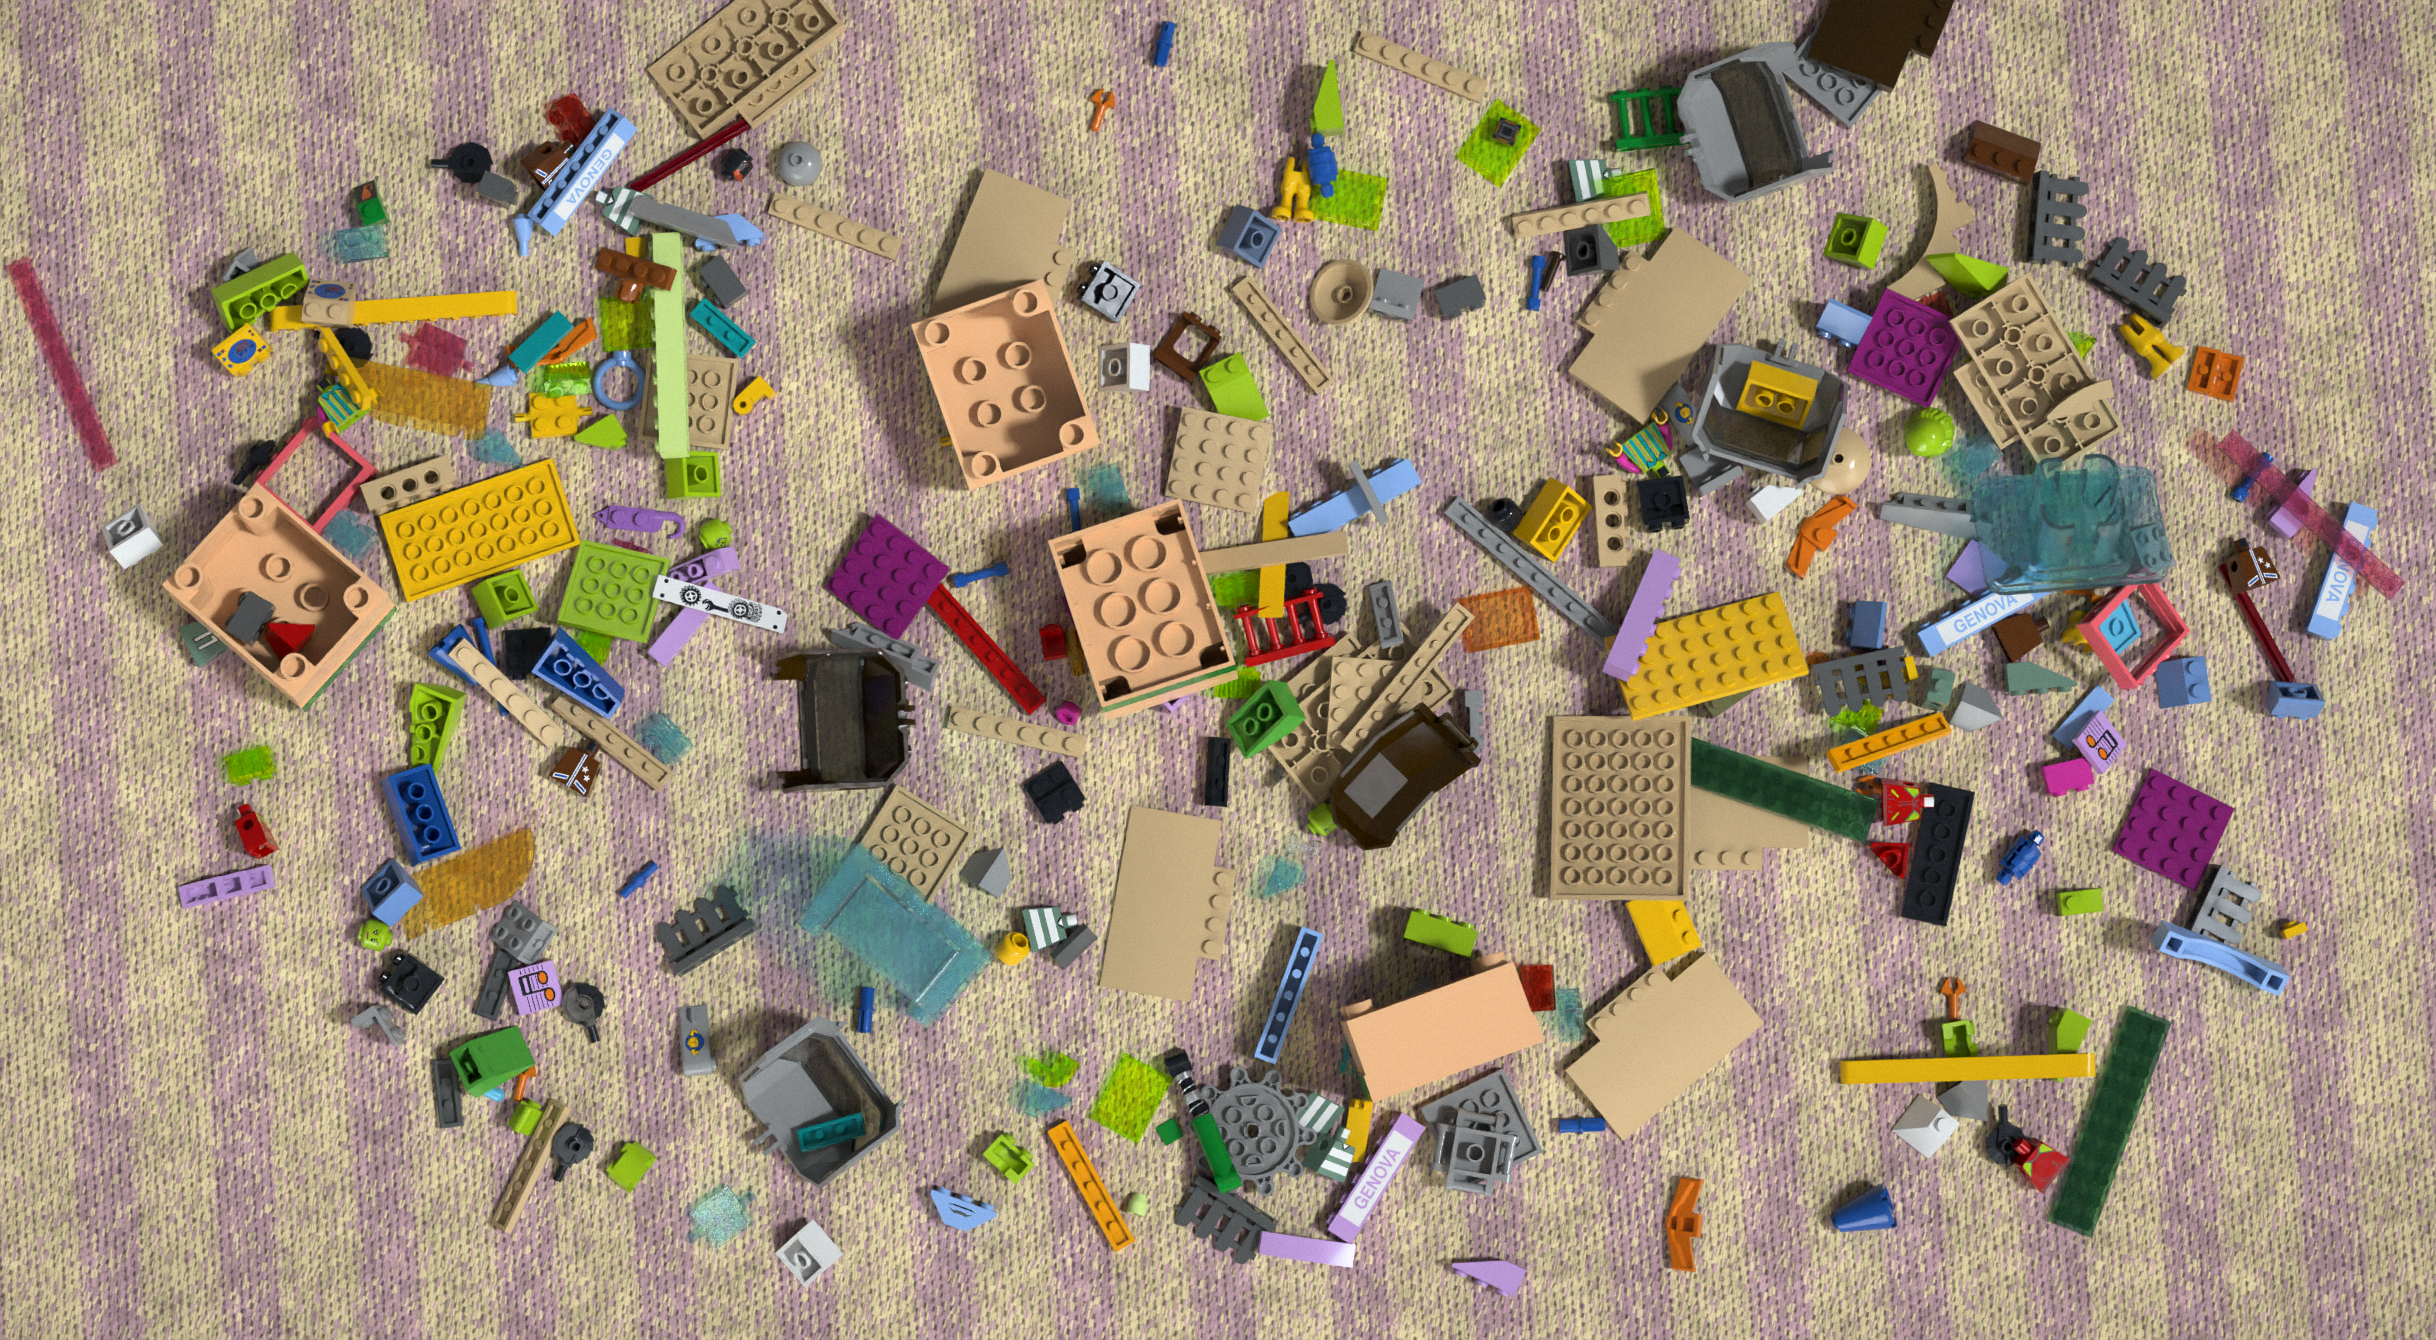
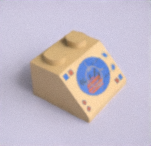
M311 279L303 300L301 321L308 325L352 329L357 283Z

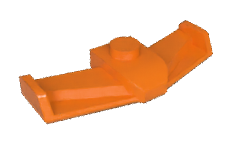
M588 317L584 322L577 325L536 365L550 364L555 366L565 362L569 355L596 339L597 331L593 319ZM520 345L505 346L508 356ZM509 358L511 368L517 367Z
M1839 494L1812 516L1807 517L1799 527V533L1785 566L1804 579L1816 548L1823 552L1828 548L1838 534L1832 527L1856 509L1858 505L1845 495Z
M1680 1177L1665 1224L1673 1270L1696 1272L1691 1237H1701L1703 1214L1693 1213L1705 1179Z

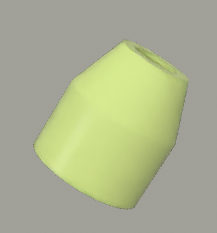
M1134 1193L1129 1200L1126 1212L1144 1217L1147 1208L1146 1195Z

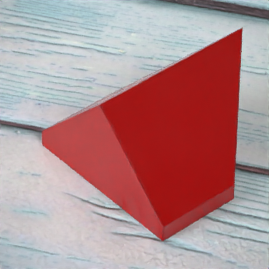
M268 623L265 638L282 662L283 658L288 654L299 653L312 638L315 624Z
M1873 842L1868 845L1873 853L1899 880L1905 877L1910 843Z

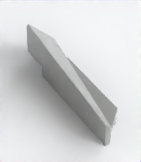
M641 195L630 208L629 212L636 218L740 250V245L736 241L727 221L664 202L662 205L644 195Z
M1902 492L1896 495L1894 501L1890 503L1883 502L1880 518L1883 520L1950 536L1985 542L1989 541L1992 528V510L1971 509V500Z
M859 622L851 624L850 628L844 630L834 628L831 633V643L842 649L882 648L904 669L908 682L929 692L931 691L940 669L941 661L920 656L921 647L901 639H893L886 633Z

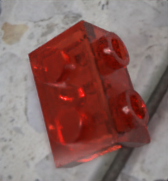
M575 93L554 102L547 112L550 122L557 127L563 140H568L575 148L581 141L586 139L596 126V122Z
M1552 964L1521 966L1519 979L1531 1012L1556 1010L1554 966Z

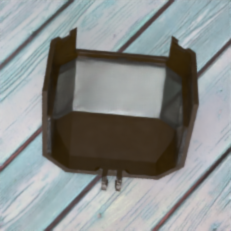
M882 648L795 650L776 656L775 665L778 667V672L772 674L771 681L798 680L802 771L776 772L778 779L783 778L784 783L781 786L783 793L864 790L889 786L909 763L912 750L911 746L908 745V735L910 734V726L916 725V720L907 719V712L915 711V705H909V701L906 699L905 689L908 687V679L905 676L904 669Z

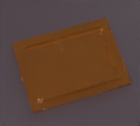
M1530 586L1458 599L1459 604L1475 616L1464 629L1469 653L1541 640L1536 617L1537 612L1535 611Z

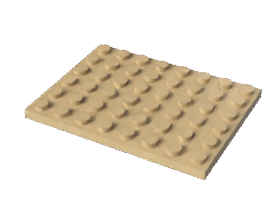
M1554 716L1551 900L1689 901L1691 716H1651L1632 721L1631 716Z

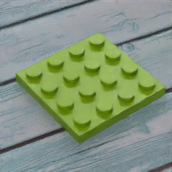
M581 539L557 619L558 624L648 643L660 599L652 597L658 575L667 577L671 560L665 557Z

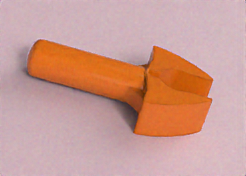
M1104 88L1096 92L1091 98V102H1095L1097 105L1090 129L1095 132L1099 131L1105 110L1108 108L1115 109V99L1112 91L1108 101L1102 104L1101 96Z
M2093 578L2089 586L2065 584L2063 586V593L2087 595L2090 598V604L2099 602L2104 596H2097L2092 590L2096 588L2107 589L2108 587L2101 581Z
M1875 775L1866 776L1858 780V782H1866L1872 787V789L1867 791L1856 789L1867 800H1871V795L1874 793L1881 794V785L1876 784L1874 781Z
M1948 977L1944 981L1940 993H1945L1949 997V1020L1955 1022L1958 1021V996L1961 993H1966V988L1957 977V988L1953 993L1949 987L1950 978Z
M535 1065L524 1074L523 1072L518 1074L513 1096L514 1101H522L527 1079L531 1076H537Z

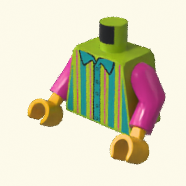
M325 378L317 384V388L322 393L317 399L319 404L316 408L317 422L327 438H330L329 433L335 431L339 436L372 410L370 405V409L361 411L359 406L353 403L350 392L340 381L333 386ZM377 386L368 387L372 393L371 402L377 404L375 398L377 396L383 397V393Z
M1661 408L1662 415L1658 418L1654 412L1652 413V417L1657 424L1655 422L1651 423L1622 445L1612 441L1615 444L1614 450L1606 447V452L1614 457L1622 469L1635 474L1642 473L1643 475L1652 469L1658 478H1663L1670 473V470L1663 461L1671 455L1670 451L1673 448L1672 432L1667 421L1668 414L1663 408Z

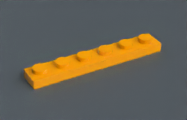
M1939 712L1830 749L1826 756L1836 773H1840L1948 736L1952 730L1942 713Z
M1068 1120L1047 1131L1114 1251L1117 1252L1136 1241Z

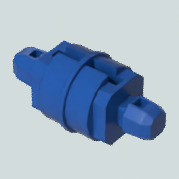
M1319 133L1311 136V146L1314 149L1308 150V156L1306 157L1307 170H1309L1310 180H1313L1314 185L1322 186L1320 191L1323 198H1329L1334 195V188L1331 183L1337 181L1336 176L1339 175L1338 162L1336 161L1334 151H1331V147H1323L1325 144L1324 138Z
M2035 830L2028 836V840L2019 836L2001 857L1999 864L2003 870L2000 869L1996 875V881L2005 886L2012 880V876L2021 880L2038 861L2041 852L2037 846L2040 847L2044 841V835Z

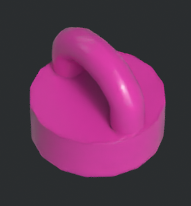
M1064 701L1056 712L1058 719L1066 725H1074L1081 716L1080 708L1071 701Z

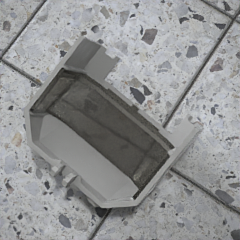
M1792 41L1766 42L1690 72L1677 100V113L1685 126V136L1679 139L1681 143L1690 142L1691 148L1684 151L1685 156L1692 155V159L1698 165L1700 171L1699 180L1705 189L1732 203L1751 201L1835 172V165L1831 162V157L1835 156V149L1810 158L1782 73L1806 63L1803 57L1798 58L1794 53L1796 47Z
M1781 338L1778 340L1774 353L1741 343L1717 344L1703 383L1692 430V437L1702 451L1706 463L1709 454L1794 479L1796 480L1795 490L1803 487L1808 482L1825 477L1847 415L1849 384L1826 369L1793 360L1798 347V343L1795 342L1790 346L1788 358L1780 356L1785 344V339ZM1753 360L1818 380L1815 397L1802 430L1736 410Z
M817 1016L764 1053L738 1078L746 1104L766 1130L765 1133L754 1140L755 1144H761L769 1136L775 1142L764 1149L763 1155L766 1157L779 1147L800 1177L817 1188L822 1189L900 1130V1114L903 1107V1099L894 1105L840 1030L848 1024L847 1022H835ZM859 1112L863 1113L867 1136L805 1153L801 1152L797 1129Z

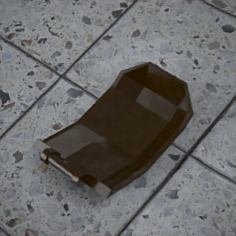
M1423 702L1419 703L1375 734L1337 775L1329 789L1333 823L1361 850L1390 847L1402 828L1436 792L1469 769L1478 767L1481 759L1473 752L1479 742L1474 737H1470L1456 724L1449 712L1437 716Z

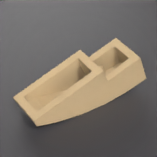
M2106 378L2092 382L2066 395L2044 414V420L2048 421L2093 411V401L2114 397L2111 379Z

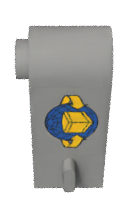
M1676 381L1656 407V410L1659 413L1661 408L1665 410L1690 450L1699 447L1692 437L1697 409L1683 387ZM1704 421V427L1706 428L1710 437L1713 438V433Z
M707 1005L680 1007L685 1077L713 1074L714 1069H717L718 1065L716 1055L712 1056L710 1050Z

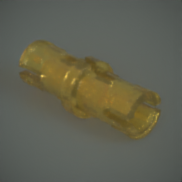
M1077 629L1064 631L1071 675L1086 674L1083 662L1084 651L1081 648Z

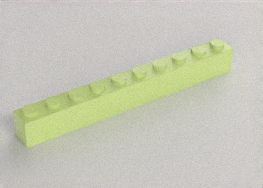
M680 232L652 234L653 241H649V253L653 255V262L677 270L670 292L650 286L651 298L655 300V306L651 307V318L655 320V328H652V341L656 342V350L652 351L653 364H657V372H653L654 386H657L658 393L654 394V406L658 408V416L654 417L655 429L659 430V438H655L656 452L660 453L662 459L690 457L683 241Z

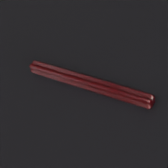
M744 117L634 180L630 183L631 189L639 192L644 191L747 131L751 126Z
M2226 562L2218 567L2221 575L2279 679L2283 682H2293L2295 680L2294 675L2247 591L2234 595Z

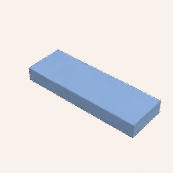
M2096 685L2051 736L2070 751L2075 745L2072 739L2093 713L2098 710L2104 713L2115 699L2099 685Z

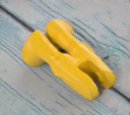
M1291 156L1288 157L1283 180L1280 185L1282 196L1280 205L1272 209L1271 217L1278 220L1291 221L1292 198L1296 194L1297 202L1293 221L1310 223L1314 221V213L1308 209V199L1312 188L1309 170H1307V160L1304 158L1302 172L1293 171L1295 170V157Z
M2133 313L2129 319L2140 331L2136 334L2125 323L2119 326V331L2135 349L2136 353L2145 357L2152 366L2150 376L2156 380L2186 350L2181 346L2172 345L2166 341L2160 330L2154 328L2145 319ZM2152 345L2156 346L2164 354L2166 359L2160 356L2153 349Z

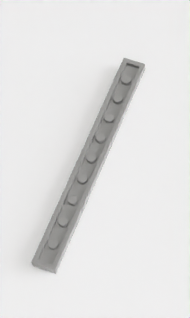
M1458 496L1444 512L1455 524L1603 648L1606 649L1604 638L1619 633L1617 627L1463 498Z

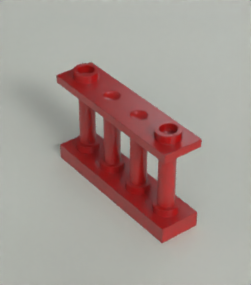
M1316 587L1303 590V594L1284 598V607H1286L1294 638L1292 643L1283 645V642H1280L1275 619L1265 618L1271 645L1270 649L1261 651V648H1258L1250 616L1258 614V611L1267 607L1259 608V605L1250 607L1249 604L1238 606L1236 608L1237 611L1232 612L1234 620L1241 618L1249 651H1247V655L1243 656L1247 668L1336 645L1333 634L1327 633L1324 630L1317 598L1323 597L1321 589L1317 590ZM1308 601L1316 632L1314 637L1309 639L1302 637L1294 605Z

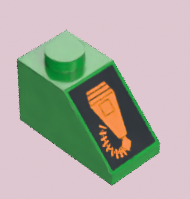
M375 180L353 188L357 207L365 227L372 230L391 222Z

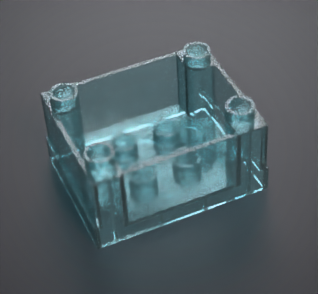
M856 839L835 864L836 868L801 909L803 913L796 922L816 939H819L825 930L907 996L910 1001L907 1003L908 1009L906 1012L928 1029L934 1020L939 1022L970 983L974 979L977 980L994 959L993 950L932 901L929 905L927 903L928 897Z

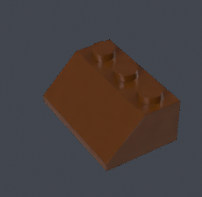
M1977 120L1962 163L2026 186L2030 182L2036 167L2041 143Z

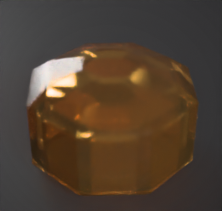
M1813 652L1807 658L1808 669L1810 670L1811 665L1829 662V657L1823 652Z

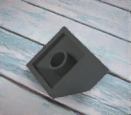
M1600 224L1563 232L1568 277L1605 274L1620 270L1618 248Z

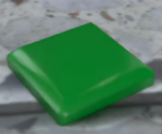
M1174 1118L1156 1128L1166 1146L1184 1136Z

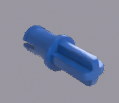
M1162 21L1159 39L1155 42L1157 48L1153 61L1154 65L1158 67H1165L1167 65L1170 48H1173L1172 38L1176 28L1175 23L1168 22L1167 24V21Z
M860 987L859 1008H857L859 1011L857 1031L868 1034L871 1032L872 1014L875 1012V1009H873L875 988Z
M1580 1116V1119H1559L1560 1133L1580 1132V1134H1583V1132L1605 1131V1119L1583 1118L1582 1116Z

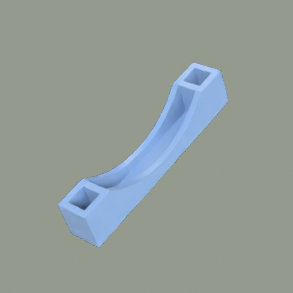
M2164 920L2160 921L2151 938L2157 949L2163 953L2177 958L2193 959L2213 965L2240 977L2261 990L2280 996L2290 978L2280 964Z

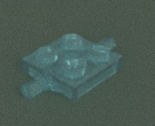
M727 1185L690 1211L699 1228L687 1236L689 1240L692 1239L691 1243L694 1244L704 1236L710 1240L717 1250L755 1222L748 1214L746 1207L757 1199L756 1195L752 1196L754 1192L751 1190L740 1198Z

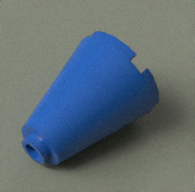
M459 623L450 633L438 641L428 651L427 655L471 686L477 684L480 687L481 685L448 655L463 637L475 647L466 629Z
M1884 1183L1876 1185L1835 1209L1834 1215L1831 1216L1834 1228H1839L1840 1232L1894 1229L1898 1227L1897 1218L1892 1216L1894 1214V1207L1888 1190L1884 1187Z

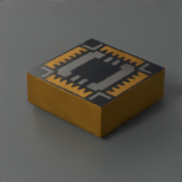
M1501 117L1492 139L1513 148L1522 125Z

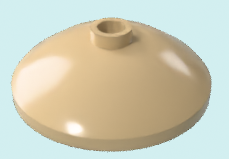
M1351 259L1336 260L1325 266L1316 276L1311 288L1310 300L1315 314L1322 321L1336 326L1346 325L1358 319L1368 308L1373 296L1371 274L1365 266ZM1351 294L1350 298L1346 300L1347 295Z
M1842 427L1825 477L1813 480L1810 483L1818 490L1833 495L1849 493L1859 487L1866 479L1871 463L1870 452L1865 441L1854 431ZM1828 430L1809 439L1803 451L1802 465L1819 457ZM1835 455L1842 457L1841 463L1835 462Z

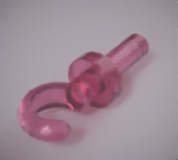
M618 539L615 541V545L628 548V550L649 554L648 549L634 545V541L630 543Z

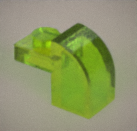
M1060 1052L1052 1068L1033 1057L1030 1058L1027 1066L1031 1067L1029 1072L1039 1078L1042 1075L1046 1076L1042 1085L1050 1088H1057L1067 1084L1081 1065L1080 1062Z

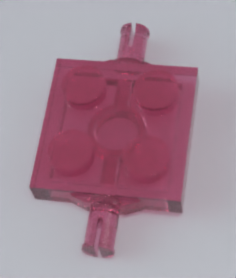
M428 322L424 323L421 333L417 337L406 332L402 335L404 337H401V341L412 345V353L407 364L447 382H450L454 372L459 367L472 372L473 368L465 364L471 367L475 366V363L463 359L468 340Z

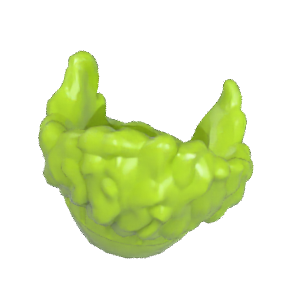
M1923 407L1916 411L1905 422L1904 437L1908 450L1916 456H1928L1929 459L1946 452L1952 447V442L1954 441L1953 437L1956 427L1953 424L1952 417L1947 415L1945 411L1934 407Z

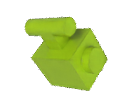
M529 1099L528 1102L522 1100L508 1125L518 1133L521 1132L526 1136H531L545 1111L540 1109V1103Z

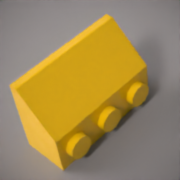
M1753 360L1736 410L1802 430L1815 397L1818 380Z
M1550 477L1513 532V535L1555 563L1592 506L1568 485Z
M1632 900L1625 903L1653 967L1702 946L1683 901Z

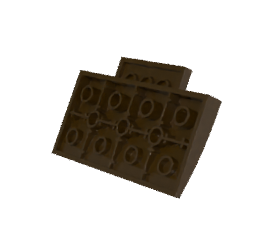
M1830 0L1807 59L1891 94L1909 51L1931 59L1955 0Z

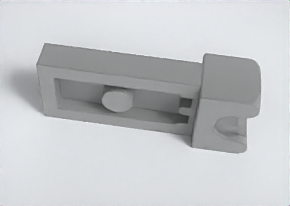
M1465 690L1464 708H1469V736L1474 737L1479 742L1477 748L1473 751L1475 754H1479L1480 749H1484V735H1480L1479 726L1484 725L1483 712H1479V708L1483 707V690Z

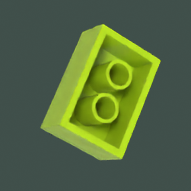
M1416 908L1415 912L1410 911L1402 938L1467 958L1471 957L1478 933L1477 930H1473L1474 925L1462 921L1459 925L1451 923L1452 918L1438 915L1437 918L1430 917L1429 911Z

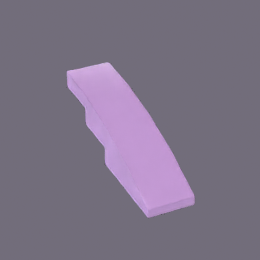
M708 581L703 586L705 588L723 592L710 581ZM685 606L647 653L662 666L666 667L691 640L695 632L710 617L711 613Z
M265 865L179 886L178 889L182 907L187 909L274 888L276 885L271 865Z
M1261 1231L1257 1254L1352 1268L1356 1245L1299 1235Z

